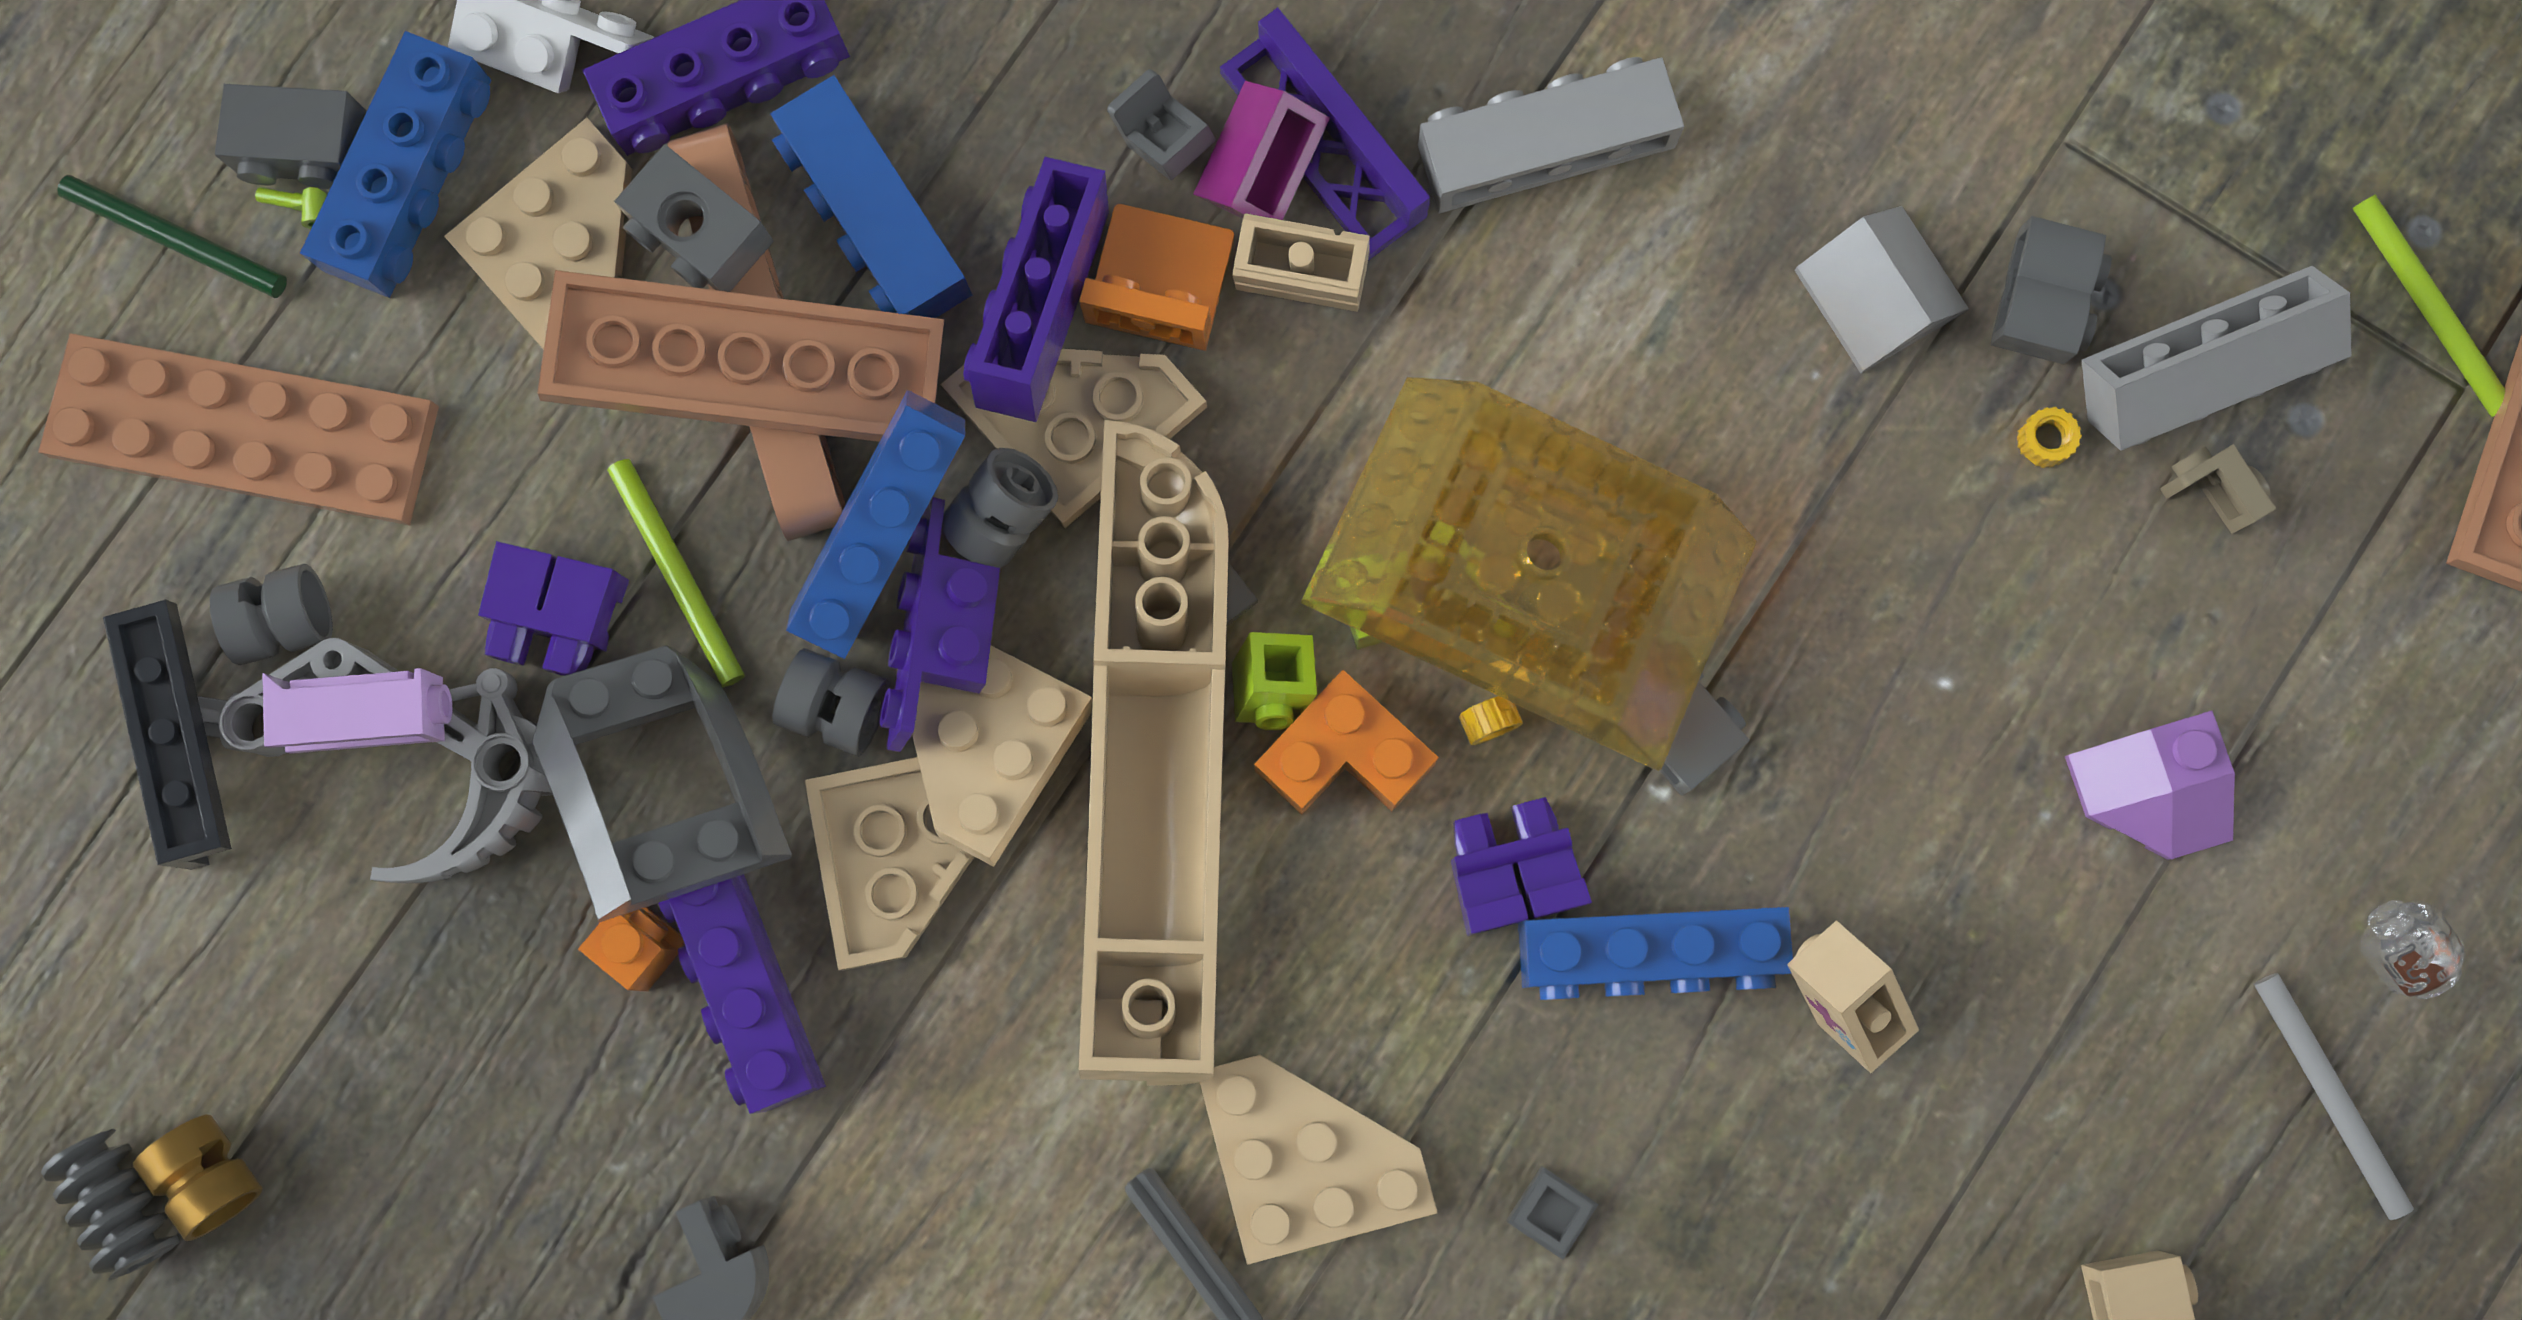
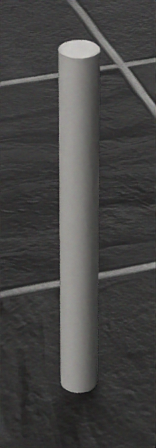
M2274 973L2254 983L2255 988L2388 1219H2398L2412 1212L2414 1207L2280 975Z

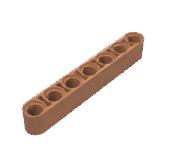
M728 123L668 141L667 144L670 149L761 221L740 149ZM703 216L688 218L693 234L701 228L704 220ZM769 248L730 292L784 299ZM708 285L710 290H715L710 285ZM750 426L773 508L786 540L792 541L835 527L846 503L826 436Z

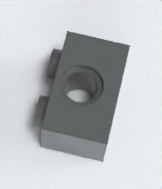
M666 144L659 149L614 201L629 219L623 226V229L651 253L661 245L677 258L670 267L694 288L703 289L708 284L715 290L730 292L774 242L760 220ZM693 216L704 217L701 228L695 234L687 237L678 236L679 228L686 219Z

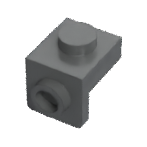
M1152 69L1144 72L1107 107V112L1127 146L1170 181L1216 141L1208 124L1174 99L1160 75Z

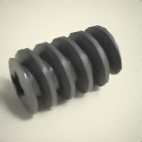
M114 1128L88 1137L59 1152L41 1170L46 1181L64 1180L54 1191L53 1197L58 1204L77 1203L68 1211L65 1220L69 1227L89 1226L79 1236L77 1243L81 1250L101 1249L92 1258L89 1266L94 1274L115 1271L108 1280L116 1279L140 1269L166 1254L180 1242L177 1235L155 1238L153 1233L168 1217L165 1212L143 1215L141 1210L155 1196H153L150 1190L131 1192L129 1187L140 1176L135 1168L119 1169L117 1164L132 1151L130 1144L113 1147L107 1146L106 1141L116 1131Z

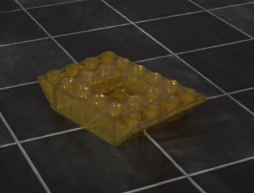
M1407 377L1300 603L1659 771L1662 769L1757 541L1716 493L1480 382ZM1534 540H1546L1552 543L1560 554L1559 567L1552 570H1543L1532 564L1527 555L1528 543Z

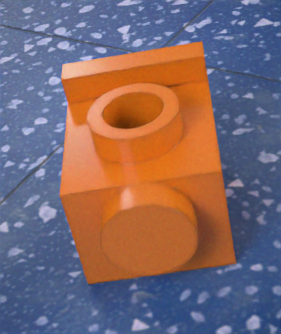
M644 907L600 922L578 950L625 989L648 992L676 958L678 948L684 946L685 943L680 933L648 907Z

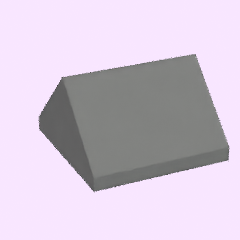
M1902 206L1863 216L1794 270L1861 374L1969 310Z

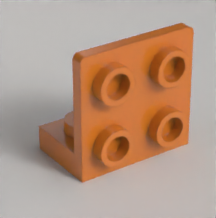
M1124 204L1115 205L1095 280L1085 278L1079 302L1085 323L1206 351L1234 243V232L1227 228Z

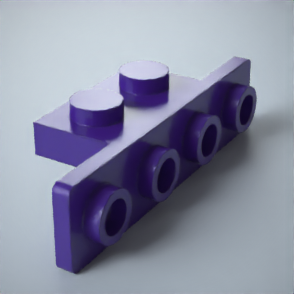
M936 497L931 498L905 547V552L914 554L911 572H904L897 595V609L905 610L906 613L903 630L897 629L894 633L888 659V666L898 669L895 689L888 688L880 715V727L889 728L887 750L901 752L914 732L921 682L978 694L986 685L1000 568L938 554L945 499Z

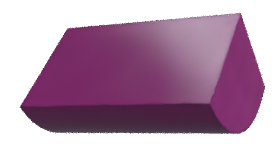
M1245 81L1193 195L1241 218H1244V214H1251L1283 220L1330 117L1285 91Z

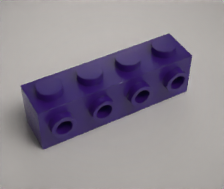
M739 0L583 69V73L612 137L628 156L635 152L649 153L658 150L668 143L671 136L691 127L705 128L721 121L727 111L747 102L762 103L776 97L784 86L804 77L819 78L827 75L836 69L840 61L849 58L850 55L825 0Z
M1044 157L1035 185L1029 186L1025 193L1021 210V223L1016 237H1011L1006 245L1002 263L1003 273L996 290H991L986 300L983 328L978 342L970 346L965 359L963 377L965 381L970 382L975 408L1037 422L1076 310L1085 278H1087L1109 214L1105 170Z
M742 874L659 902V907L665 919L670 924L677 922L685 943L684 946L678 948V955L687 978L692 984L700 982L708 1006L701 1009L702 1019L713 1043L716 1045L723 1043L732 1066L725 1069V1079L738 1106L746 1104L749 1114L767 1112L826 1087L745 875Z

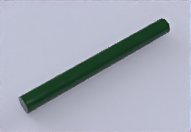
M66 175L58 184L57 193L59 197L262 293L278 298L286 288V276L72 175Z

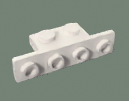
M457 0L448 48L471 56L475 61L553 92L561 93L570 89L580 39L616 53H621L654 37L636 30V22L624 15L613 12H600L598 15L580 8L581 0Z

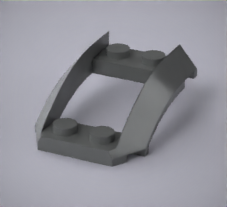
M669 646L659 647L554 679L548 685L532 741L536 756L539 758L560 812L581 874H583L598 923L791 858L790 848L755 756L721 684L677 650ZM696 708L719 759L735 803L612 843L575 745Z

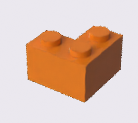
M1342 670L1258 759L1254 766L1255 772L1301 815L1344 769L1392 812L1435 766L1439 757L1348 673Z

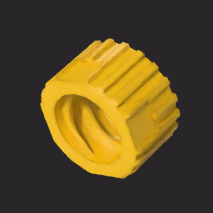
M2046 407L2043 410L2039 409L2018 430L2017 446L2020 449V454L2024 455L2035 466H2041V468H2051L2055 465H2060L2076 453V448L2080 446L2079 441L2082 435H2080L2081 428L2080 426L2078 427L2077 419L2072 417V413L2065 412L2063 408ZM2047 424L2056 427L2061 433L2062 438L2059 448L2047 449L2043 447L2036 438L2038 427Z
M1510 694L1485 700L1459 715L1470 745L1487 742L1523 724Z

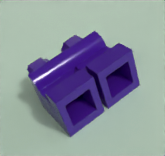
M496 541L478 616L490 621L487 631L485 655L496 660L524 666L533 634L551 638L542 669L561 676L586 670L594 649L605 652L607 650L609 640L607 629L616 603L622 604L629 580L611 568L561 556L556 558L552 554Z
M1546 797L1511 807L1519 836L1518 841L1497 846L1488 812L1454 821V845L1457 856L1450 862L1467 936L1521 923L1528 919L1533 920L1592 903L1585 879L1581 878L1573 853L1569 829L1559 830L1557 819ZM1512 865L1515 867L1522 894L1519 893Z

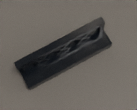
M165 599L105 616L103 620L157 865L188 870L210 865L209 855L232 848L177 604Z

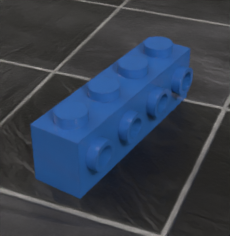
M404 32L300 251L301 255L325 273L385 297H391L396 284L403 282L411 270L413 263L412 250L422 229L428 227L437 214L439 207L438 194L448 173L454 172L461 163L465 150L464 139L473 119L480 117L488 105L490 98L489 85L492 80L473 57L410 32Z
M1789 907L1525 920L1518 923L1522 988L1539 987L1540 1000L1579 998V985L1605 984V997L1645 995L1644 982L1670 981L1671 993L1710 991L1711 978L1735 977L1736 990L1776 988L1775 975L1792 974L1787 965L1793 959Z

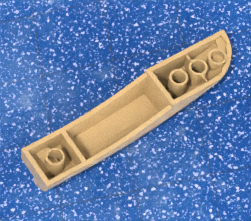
M1104 420L1093 659L1090 804L1079 1075L1080 1079L1147 1081V1086L1193 1084L1211 1079L1214 1073L1229 549L1228 524L1220 495L1206 471L1202 473L1181 452L1180 445L1142 426L1111 420Z

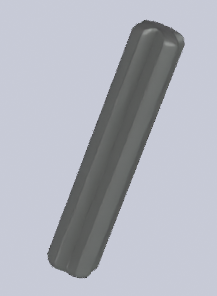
M1151 1168L1145 1169L1130 1180L1125 1186L1126 1194L1218 1320H1263L1261 1314L1156 1171Z

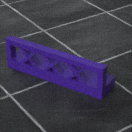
M1277 7L1258 21L1259 38L1221 65L1220 74L1238 96L1246 81L1240 73L1267 55L1281 72L1279 90L1286 92L1288 81L1297 93L1290 95L1330 117L1325 129L1335 141L1323 140V132L1313 154L1312 163L1309 162L1303 179L1346 232L1368 235L1356 220L1358 199L1384 202L1397 220L1374 237H1370L1369 261L1427 218L1430 196ZM1321 152L1348 156L1356 166L1353 186L1327 183L1318 172ZM1362 175L1372 188L1360 187ZM1339 197L1351 198L1350 211Z

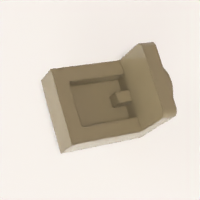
M2234 444L2214 456L2211 455L2206 446L2173 465L2171 468L2178 478L2160 488L2166 499L2197 481L2231 534L2276 510V507L2269 498L2270 489L2267 481L2256 468L2246 464Z

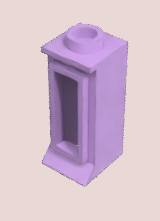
M422 668L414 669V673L409 671L290 680V683L263 673L264 746L268 748L285 747L286 753H303L445 741L444 724L449 723L452 717L451 694L447 685L443 684V677Z

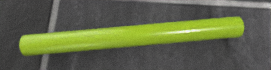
M2376 194L2369 197L2352 209L2490 417H2494L2504 399V386Z
M630 459L615 462L607 471L722 687H728L737 683L745 677V674Z

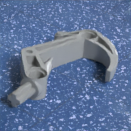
M328 638L269 675L290 683V680L400 671L369 650L339 638ZM489 668L478 676L476 684L449 689L452 701L481 695L478 724L452 707L451 720L449 723L444 724L445 741L437 742L471 761L472 770L469 794L463 816L452 835L435 852L415 863L394 868L372 867L370 880L390 883H425L448 879L461 871L469 873L487 865L493 853L503 856L516 846L514 838L519 830L530 833L540 822L543 815L535 807L541 796L553 794L539 758L536 756L532 741L537 724L524 719L513 699L517 694L518 688L517 682L511 674L497 668ZM263 679L241 693H234L228 701L198 696L206 736L220 738L222 745L226 749L255 753L266 757L280 756L286 753L285 747H265L264 735L255 740L252 733V725L255 718L263 712ZM516 749L521 757L519 771L513 778L503 781L499 774L501 758L507 752Z

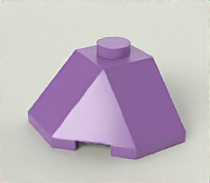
M2213 711L2065 756L2085 816L2108 829L2114 828L2145 845L2144 848L2170 860L2233 841L2235 772Z

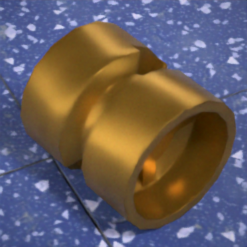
M208 1114L193 1118L166 1133L148 1146L133 1162V1167L153 1196L167 1195L169 1198L165 1206V1213L185 1241H192L220 1227L255 1201L263 1189L243 1159L229 1160L227 1155L231 1149V1142L212 1115Z

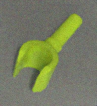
M259 187L255 194L258 202L302 211L301 225L308 229L312 228L327 197L324 191L315 187L303 189L302 194Z

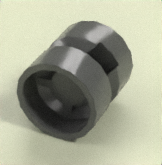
M998 448L990 452L971 477L969 485L963 487L946 508L943 514L942 530L948 542L959 554L969 561L1001 568L1011 561L1027 541L1030 532L1036 530L1055 507L1058 501L1057 487L1050 474L1027 454L1015 449Z
M305 563L272 571L265 575L263 584L258 579L249 577L218 585L211 591L210 614L213 628L225 655L234 664L244 665L274 657L279 653L280 645L286 650L294 652L313 647L319 642L332 637V614L325 589L316 572Z
M803 648L792 660L778 690L772 715L773 724L808 738L819 731L822 733L823 743L860 757L871 743L880 724L882 704L888 688H890V681L856 667L847 673H842L840 662ZM840 696L841 700L839 702L835 714H833L831 712L833 710L837 697Z

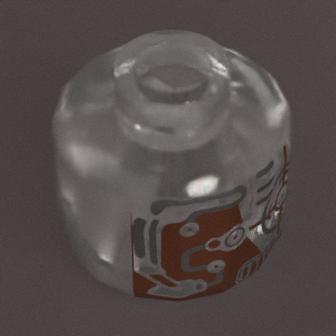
M2391 900L2378 906L2370 913L2367 918L2368 926L2360 937V952L2388 989L2396 995L2428 999L2446 992L2456 984L2462 974L2461 967L2466 957L2465 946L2437 908L2424 901L2403 903L2401 900Z

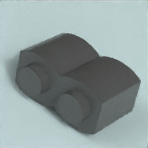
M2031 216L2021 226L2015 240L2008 266L2005 289L1992 332L1991 346L2060 364L2067 363L2077 355L2078 350L2086 351L2093 339L2097 325V315L2089 313L2091 295L2093 291L2100 292L2111 267V255L2103 254L2106 235Z

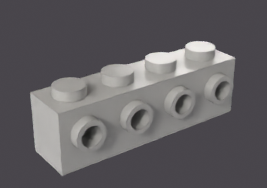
M1632 57L1611 65L1606 73L1585 79L1582 74H1569L1552 81L1545 90L1526 95L1521 90L1507 91L1490 99L1487 106L1465 112L1462 107H1450L1432 114L1428 118V122L1421 123L1418 148L1439 214L1674 149L1682 134L1684 124L1663 58L1643 62L1640 57Z
M2309 266L2082 359L2088 422L2122 451L2134 445L2143 444L2151 438L2190 422L2199 421L2214 412L2246 399L2260 396L2270 389L2302 376L2316 373L2326 366L2351 357L2350 292L2314 266Z

